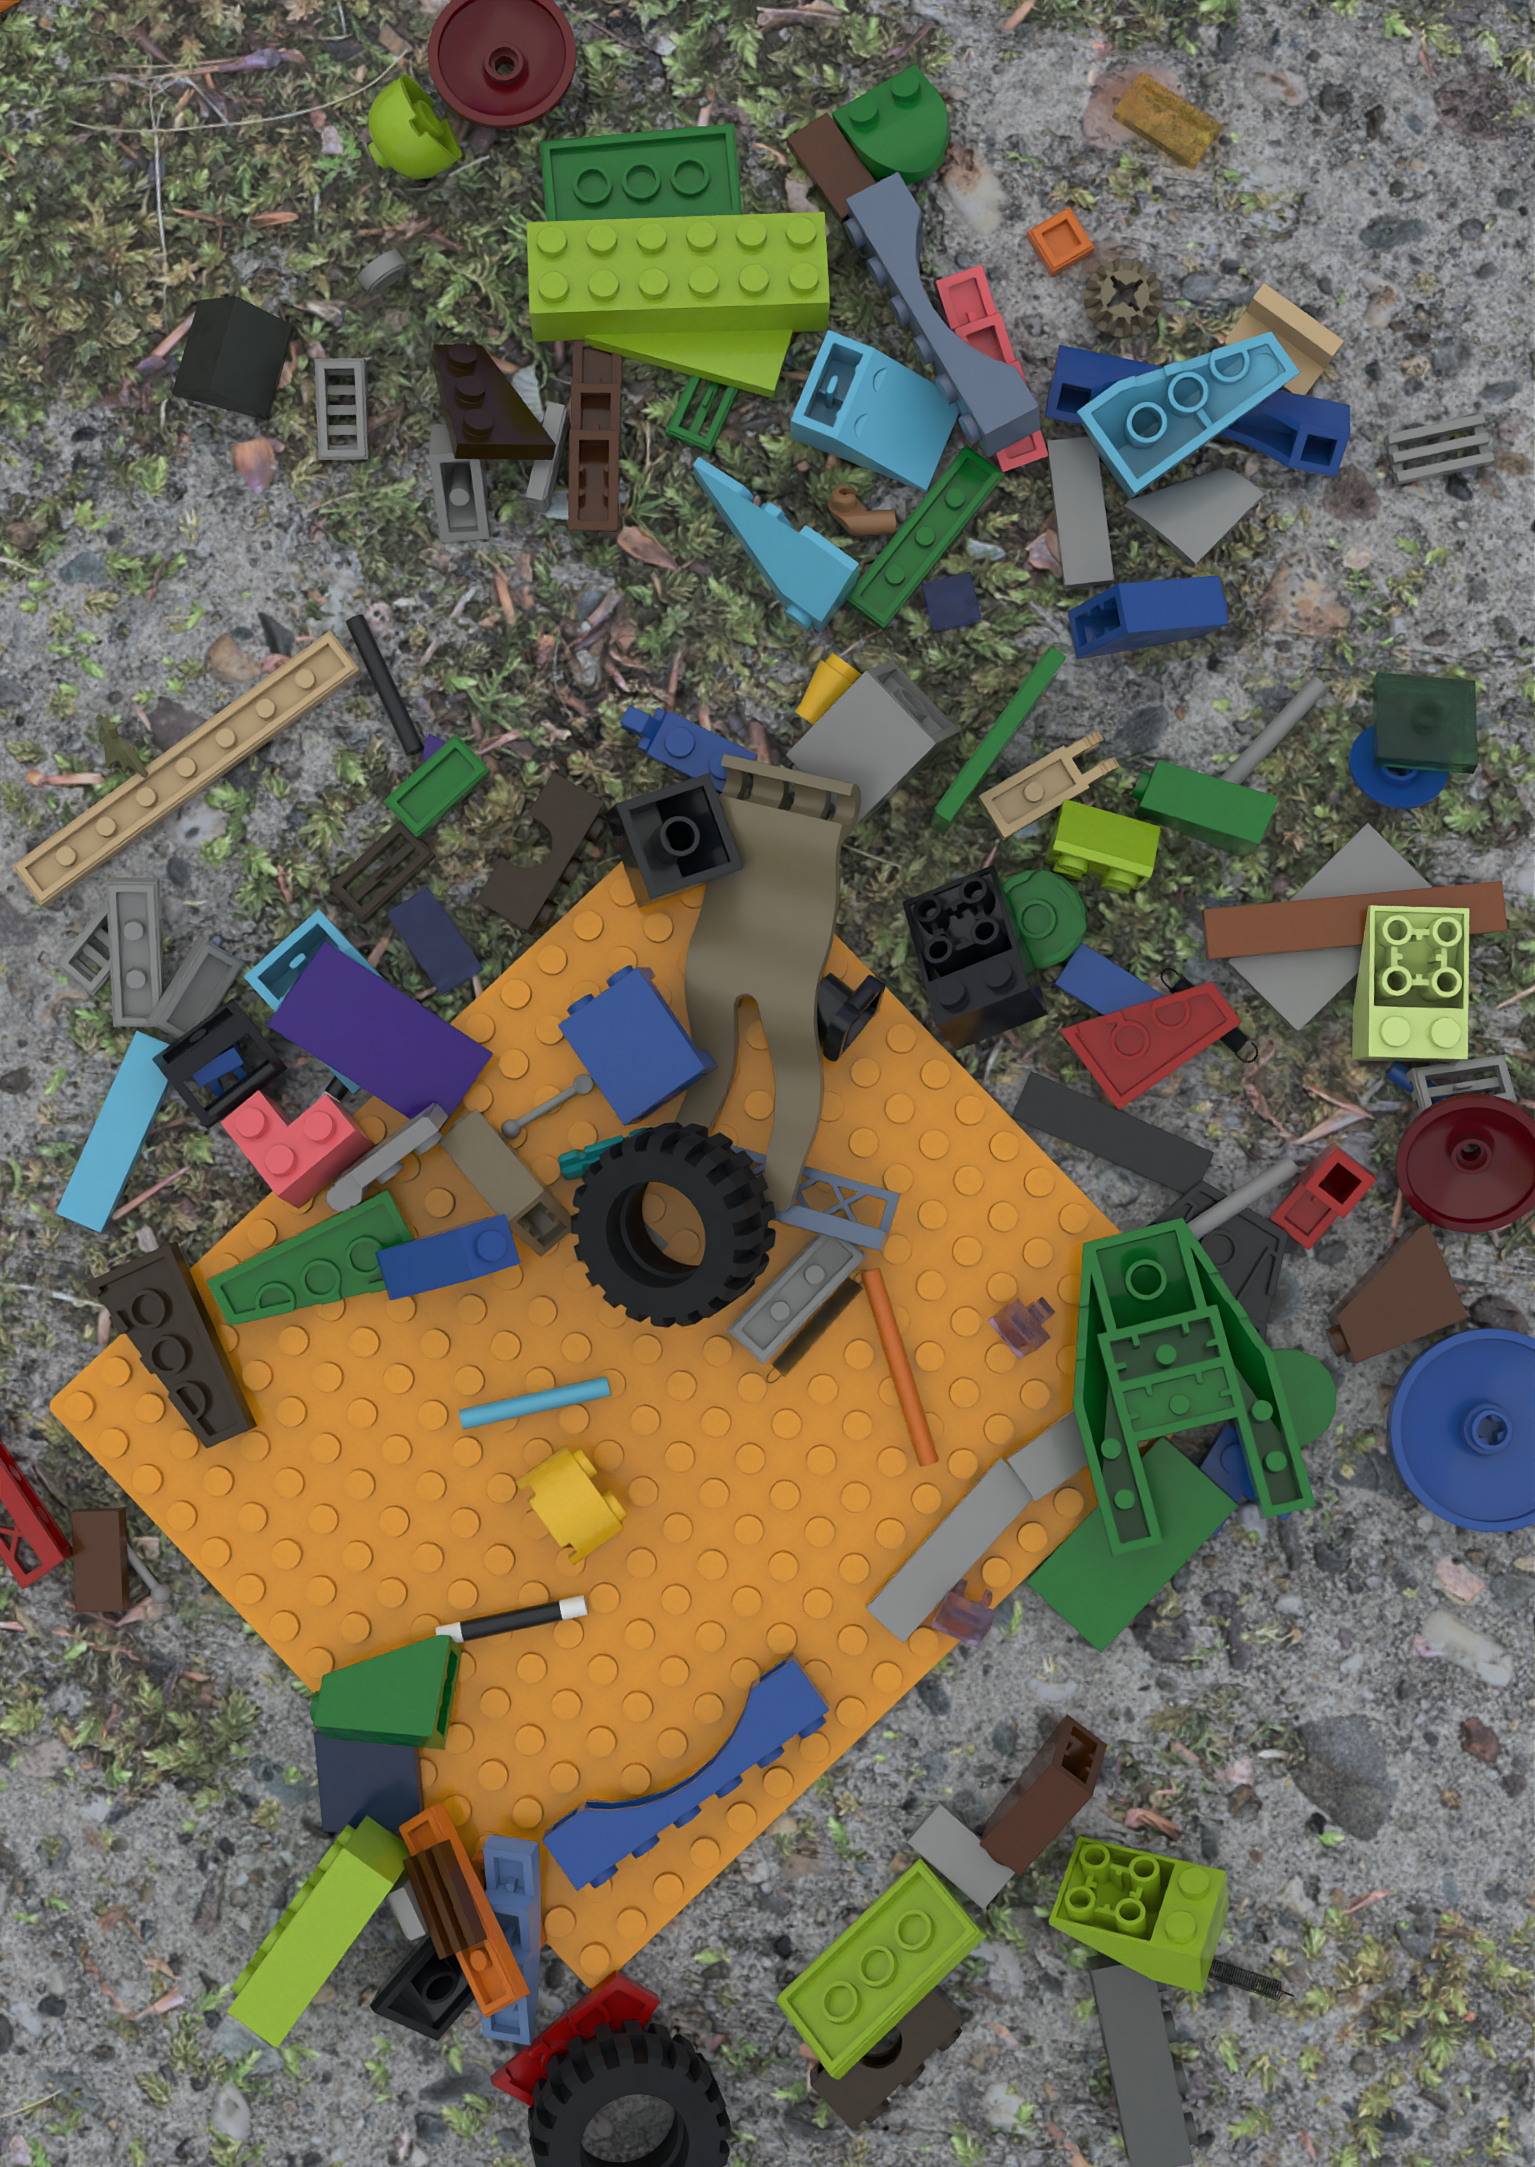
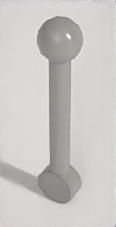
M581 1074L575 1078L574 1085L517 1120L508 1119L504 1121L501 1126L502 1135L508 1139L516 1138L520 1134L521 1128L578 1093L581 1095L589 1094L594 1084L592 1078L586 1074Z
M127 1543L128 1561L151 1590L150 1597L152 1601L157 1604L166 1603L170 1598L169 1588L156 1581Z

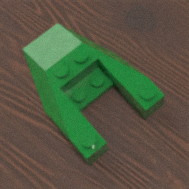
M1183 1218L1083 1243L1073 1407L1112 1556L1164 1544L1137 1443L1229 1419L1234 1420L1260 1519L1316 1506L1274 1353L1266 1345L1248 1318L1249 1316L1239 1301L1235 1299L1219 1275V1271Z

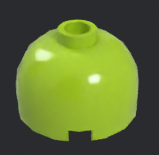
M404 74L397 80H393L375 97L368 113V130L373 140L368 145V148L375 161L385 170L392 167L401 176L416 180L433 178L452 167L454 162L462 157V151L447 119L445 118L440 122L432 111L431 107L436 104L434 100L409 75Z

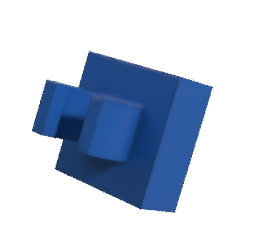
M236 1041L192 1075L199 1087L209 1083L212 1092L220 1096L224 1093L223 1084L219 1080L220 1076L227 1072H232L237 1075L240 1081L247 1075L243 1064L240 1043Z

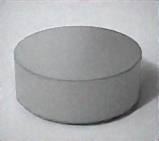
M393 249L370 262L359 273L357 279L368 294H377L402 277L407 270V263L400 253Z

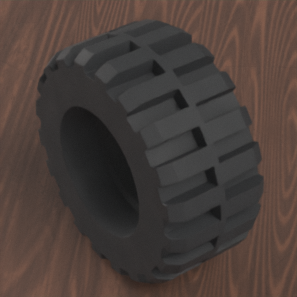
M679 1122L663 1123L656 1128L649 1127L601 1153L600 1159L590 1164L582 1175L585 1184L576 1188L572 1203L574 1207L579 1208V1212L571 1216V1233L578 1234L579 1243L574 1246L578 1261L585 1260L589 1269L585 1276L594 1287L599 1284L606 1292L603 1299L613 1308L623 1305L627 1308L625 1315L638 1322H642L650 1316V1323L653 1326L669 1328L675 1323L684 1327L696 1324L703 1318H710L745 1294L755 1284V1278L764 1273L770 1261L769 1256L765 1252L774 1247L776 1231L773 1228H768V1222L776 1218L774 1202H766L763 1191L769 1188L763 1174L758 1177L754 1175L749 1167L754 1161L744 1150L735 1153L730 1148L733 1141L720 1132L708 1137L709 1130L706 1126L691 1123L683 1127ZM649 1182H658L675 1188L684 1194L695 1206L702 1219L706 1239L705 1251L700 1265H687L669 1258L651 1240L645 1228L642 1215L643 1196Z
M623 2020L622 2029L610 2030L608 2023L594 2027L595 2036L583 2040L579 2034L567 2042L569 2052L564 2057L559 2053L554 2054L545 2065L548 2079L541 2077L536 2081L532 2091L534 2104L528 2108L527 2121L530 2132L529 2141L536 2167H724L727 2165L730 2148L726 2140L731 2136V2126L725 2109L726 2104L716 2079L702 2053H695L692 2043L681 2034H676L671 2039L666 2026L651 2023L648 2030H642L638 2020ZM642 2094L657 2097L673 2106L675 2116L669 2133L661 2144L641 2158L627 2162H610L591 2155L582 2147L581 2141L588 2123L601 2108L613 2100L628 2095Z

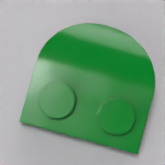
M916 64L832 112L834 123L877 182L880 181L881 176L889 177L898 172L905 184L915 183L933 174L945 161V150L949 139H952L946 107L940 94Z

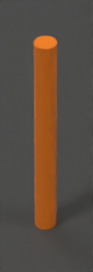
M876 1268L863 1272L861 1277L919 1465L922 1467L939 1461L881 1270Z

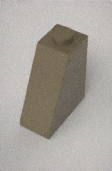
M477 1109L468 1116H464L454 1122L448 1133L438 1141L497 1215L505 1214L510 1230L540 1257L571 1231L570 1213L496 1127Z

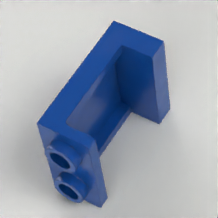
M628 965L613 974L606 981L609 988L596 998L589 994L573 1003L567 1009L570 1017L558 1025L624 1126L640 1123L718 1067L708 1051H699L652 982L655 974L651 968L637 967L634 969L632 965Z

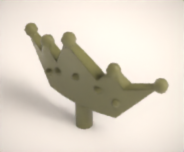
M97 715L99 742L104 744L105 767L110 769L112 763L118 760L124 772H127L129 767L141 774L142 777L146 778L148 772L144 769L132 746L118 734L116 723L110 722L108 717Z

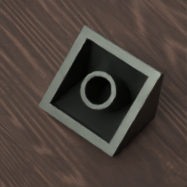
M237 296L198 300L172 391L173 395L268 421L294 326Z

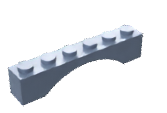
M896 172L845 199L849 220L843 222L850 242L856 250L863 247L870 258L866 260V264L873 281L878 288L886 285L892 295V298L889 299V304L896 320L901 326L909 324L915 334V337L912 338V343L918 357L924 365L932 363L939 376L935 377L939 392L948 405L953 402L956 403L962 414L958 418L960 426L970 444L979 442L986 456L989 457L1039 431V405L1016 367L993 359L968 345L947 327L932 307L919 274L920 253L924 239L921 209L900 174Z

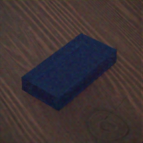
M428 886L387 913V916L443 997L485 970Z

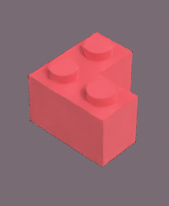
M258 1090L220 1122L277 1197L297 1209L301 1208L375 1145L350 1112L328 1094L322 1096L297 1119L292 1121L280 1104Z

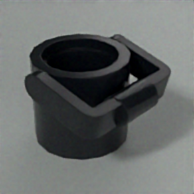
M831 972L821 981L818 993L817 1025L820 1047L823 1049V1055L828 1060L837 1061L871 1018L878 1012L886 986L884 982L872 975H868L854 991Z

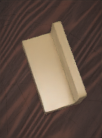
M1263 283L1252 298L1245 313L1225 338L1223 346L1225 347L1272 332L1300 371L1299 375L1281 387V389L1285 392L1305 396L1334 358L1344 340L1266 283Z

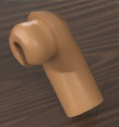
M839 485L832 490L828 503L831 516L849 534L853 536L896 534L895 509L868 511L855 496L856 490L852 486Z

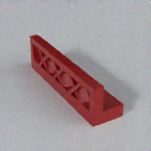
M0 1438V1500L15 1521L14 1528L0 1525V1556L21 1588L24 1589L73 1556V1548ZM4 1534L13 1535L11 1545ZM21 1537L27 1539L42 1562L40 1566L30 1573L18 1557Z

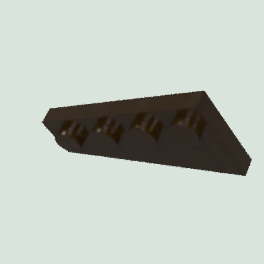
M177 1242L168 1243L84 1283L94 1298L99 1297L111 1313L109 1319L120 1334H126L142 1356L139 1359L151 1375L156 1374L170 1392L168 1398L206 1449L257 1426Z

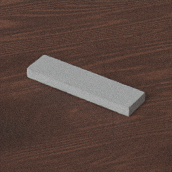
M999 1456L865 1606V1609L902 1643L908 1639L1033 1499L1012 1467Z

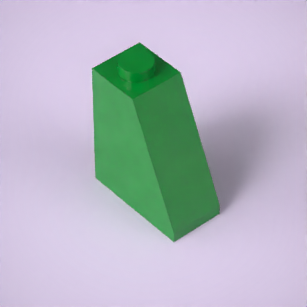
M1160 760L1154 765L1151 772L1142 769L1131 794L1132 798L1139 800L1134 814L1242 859L1260 845L1279 799L1264 792Z
M438 1635L323 1675L320 1691L314 1693L310 1706V1716L314 1722L313 1726L327 1739L445 1750L462 1649L450 1635Z

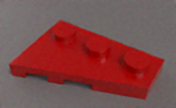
M1209 981L1060 1028V1031L1119 1111L1242 1022L1214 983Z
M614 1970L532 2041L531 2045L525 2046L491 2075L492 2085L532 2106L534 2104L532 2091L537 2079L541 2077L548 2079L545 2065L554 2054L559 2053L564 2057L569 2052L567 2042L579 2034L583 2040L595 2036L594 2027L605 2023L609 2024L610 2030L622 2029L623 2020H638L643 2030L660 2003L658 1995Z

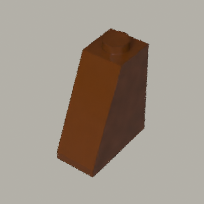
M1416 1224L1408 1227L1327 1315L1331 1327L1326 1329V1335L1337 1357L1344 1355L1346 1362L1357 1364L1468 1318L1429 1224Z
M1067 1714L990 1815L979 1845L987 1851L995 1862L1009 1867L1020 1876L1093 1796L1107 1744Z

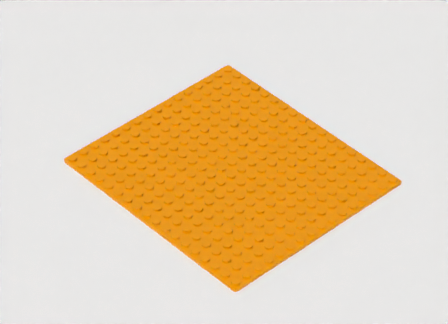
M622 861L450 1023L489 1049L493 1055L447 1120L440 1134L444 1137L454 1122L464 1116H468L475 1109L482 1113L502 1134L501 1126L504 1121L508 1119L517 1120L574 1085V1080L577 1076L586 1074L591 1077L558 1025L570 1017L567 1009L573 1003L589 994L596 998L609 988L606 981L617 971L628 965H632L634 969L637 967L651 968L655 974L652 982L692 1040L685 996V967L690 941L700 916L706 884L683 894L639 908ZM834 933L830 954L821 981L831 972L855 991L868 975L877 978ZM886 986L878 1012L871 1018L837 1061L828 1060L823 1055V1049L820 1047L824 1073L823 1106L818 1131L805 1166L900 1193L901 1195L884 1252L857 1245L867 1257L848 1277L853 1281L855 1277V1281L863 1289L859 1291L860 1293L857 1292L858 1295L856 1297L853 1296L855 1299L853 1301L850 1300L851 1303L849 1302L850 1305L848 1307L844 1305L846 1308L842 1310L843 1312L839 1314L840 1316L835 1314L838 1318L836 1320L833 1319L835 1322L833 1324L830 1323L831 1326L827 1324L829 1327H827L828 1329L824 1328L826 1331L822 1333L823 1335L818 1333L821 1337L819 1339L815 1337L818 1341L816 1343L813 1342L814 1345L809 1342L812 1346H810L811 1349L807 1347L809 1350H807L808 1352L804 1351L806 1354L800 1351L804 1356H802L803 1358L798 1356L801 1359L799 1362L795 1360L798 1364L791 1360L795 1365H793L794 1368L789 1365L792 1368L791 1371L787 1370L789 1373L782 1369L786 1373L784 1374L786 1377L780 1376L782 1374L772 1365L773 1361L777 1357L779 1358L778 1355L780 1353L783 1354L782 1351L784 1352L785 1348L791 1344L790 1342L794 1338L796 1339L795 1336L797 1334L800 1335L799 1332L800 1330L803 1331L802 1329L806 1327L805 1325L809 1326L807 1323L811 1321L814 1315L817 1316V1311L820 1312L819 1309L821 1310L822 1306L826 1307L824 1304L826 1302L829 1303L827 1300L829 1298L832 1299L831 1296L835 1298L832 1294L834 1292L837 1293L836 1290L840 1289L839 1287L842 1288L841 1285L843 1284L841 1283L764 1365L755 1358L727 1329L819 1234L774 1220L768 1222V1228H773L776 1231L774 1247L765 1252L769 1256L770 1261L764 1273L755 1278V1284L745 1294L710 1318H703L696 1324L684 1327L676 1323L669 1328L656 1327L650 1323V1316L642 1322H638L625 1315L627 1308L623 1305L613 1308L603 1299L606 1292L601 1286L597 1284L593 1287L585 1276L589 1269L585 1260L578 1261L574 1246L579 1243L578 1234H572L571 1231L541 1257L511 1231L521 1263L476 1279L395 1300L389 1299L387 1290L375 1293L369 1292L343 1298L341 1301L323 1305H312L295 1309L293 1312L229 1326L206 1283L207 1279L337 1214V1210L333 1211L332 1207H328L327 1197H325L328 1193V1188L334 1183L335 1179H333L299 1209L277 1197L274 1191H272L189 1269L257 1424L256 1427L206 1449L168 1398L170 1392L156 1374L151 1375L139 1358L142 1355L126 1334H120L50 1401L49 1407L54 1416L313 1693L320 1691L323 1675L435 1637V1628L438 1626L585 1595L588 1615L457 1643L462 1649L445 1750L419 1747L424 1810L432 1805L444 1803L469 1860L476 1852L483 1851V1846L490 1834L539 1843L541 1920L547 1938L546 1943L590 1989L596 1987L614 1970L619 1971L1062 1544L1098 1505L1088 1465L1037 1502L1032 1499L904 1643L865 1609V1606L999 1456L1008 1463L1006 1457L1044 1432L1047 1426L1074 1408L1073 1395L1083 1243L1121 1233ZM746 997L741 999L738 1004L739 1039L734 1078L724 1106L708 1137L720 1132L730 1138L734 1146L767 1155L775 1113L774 1071L758 1002L754 998ZM593 1080V1089L589 1094L581 1095L578 1093L521 1128L520 1134L516 1138H504L572 1216L579 1212V1208L574 1207L572 1203L576 1188L585 1183L582 1177L565 1180L559 1167L558 1157L561 1154L576 1149L578 1152L585 1151V1146L619 1135H623L624 1138L630 1136L629 1132L640 1128H656L663 1123L675 1122L687 1089L640 1123L624 1126ZM374 1095L352 1115L375 1144L363 1155L411 1120ZM439 1142L422 1155H418L415 1150L411 1151L400 1160L404 1167L383 1184H380L375 1178L371 1181L370 1189L364 1194L362 1199L363 1201L389 1188L415 1239L469 1221L497 1216ZM753 1162L749 1167L751 1170H754L761 1166V1164ZM802 1176L800 1184L809 1180L810 1178ZM819 1181L801 1191L810 1209L824 1212L840 1203L832 1186ZM649 1182L642 1202L643 1221L668 1243L662 1252L679 1263L700 1265L705 1251L706 1239L703 1222L695 1206L684 1194L675 1188L658 1182ZM839 1187L845 1199L858 1193ZM867 1195L849 1206L858 1223L879 1229L887 1201ZM796 1197L794 1204L801 1206L798 1198ZM844 1209L833 1214V1216L850 1220ZM876 1268L881 1270L939 1461L922 1467L919 1465L865 1286L862 1282L861 1273L866 1271L862 1270L870 1271ZM607 1376L611 1391V1396L464 1430L461 1425L459 1410L600 1377ZM1176 1433L1170 1434V1435H1166V1437H1167L1168 1439H1170V1438H1171L1173 1435H1175ZM1160 1437L1138 1442L1137 1446L1140 1457H1142ZM564 1446L567 1447L570 1453L578 1448L583 1451L597 1471V1474L590 1479L600 1495L607 1489L610 1490L627 1514L625 1518L619 1521L624 1530L575 1565L568 1558V1555L575 1551L574 1547L570 1543L561 1549L528 1502V1498L535 1494L531 1486L528 1485L520 1490L515 1483L516 1480ZM794 1653L829 1703V1711L823 1715L826 1723L804 1739H801L797 1733L783 1743L784 1753L766 1767L760 1769L755 1763L741 1773L740 1776L743 1782L726 1796L718 1799L716 1794L713 1793L698 1804L702 1811L684 1826L676 1828L672 1823L656 1834L660 1841L642 1856L634 1858L632 1853L621 1859L615 1864L618 1871L602 1885L593 1888L588 1883L577 1891L542 1841L545 1830L586 1800L619 1801L641 1798L668 1789L694 1774L718 1752L733 1732L745 1708L752 1682Z

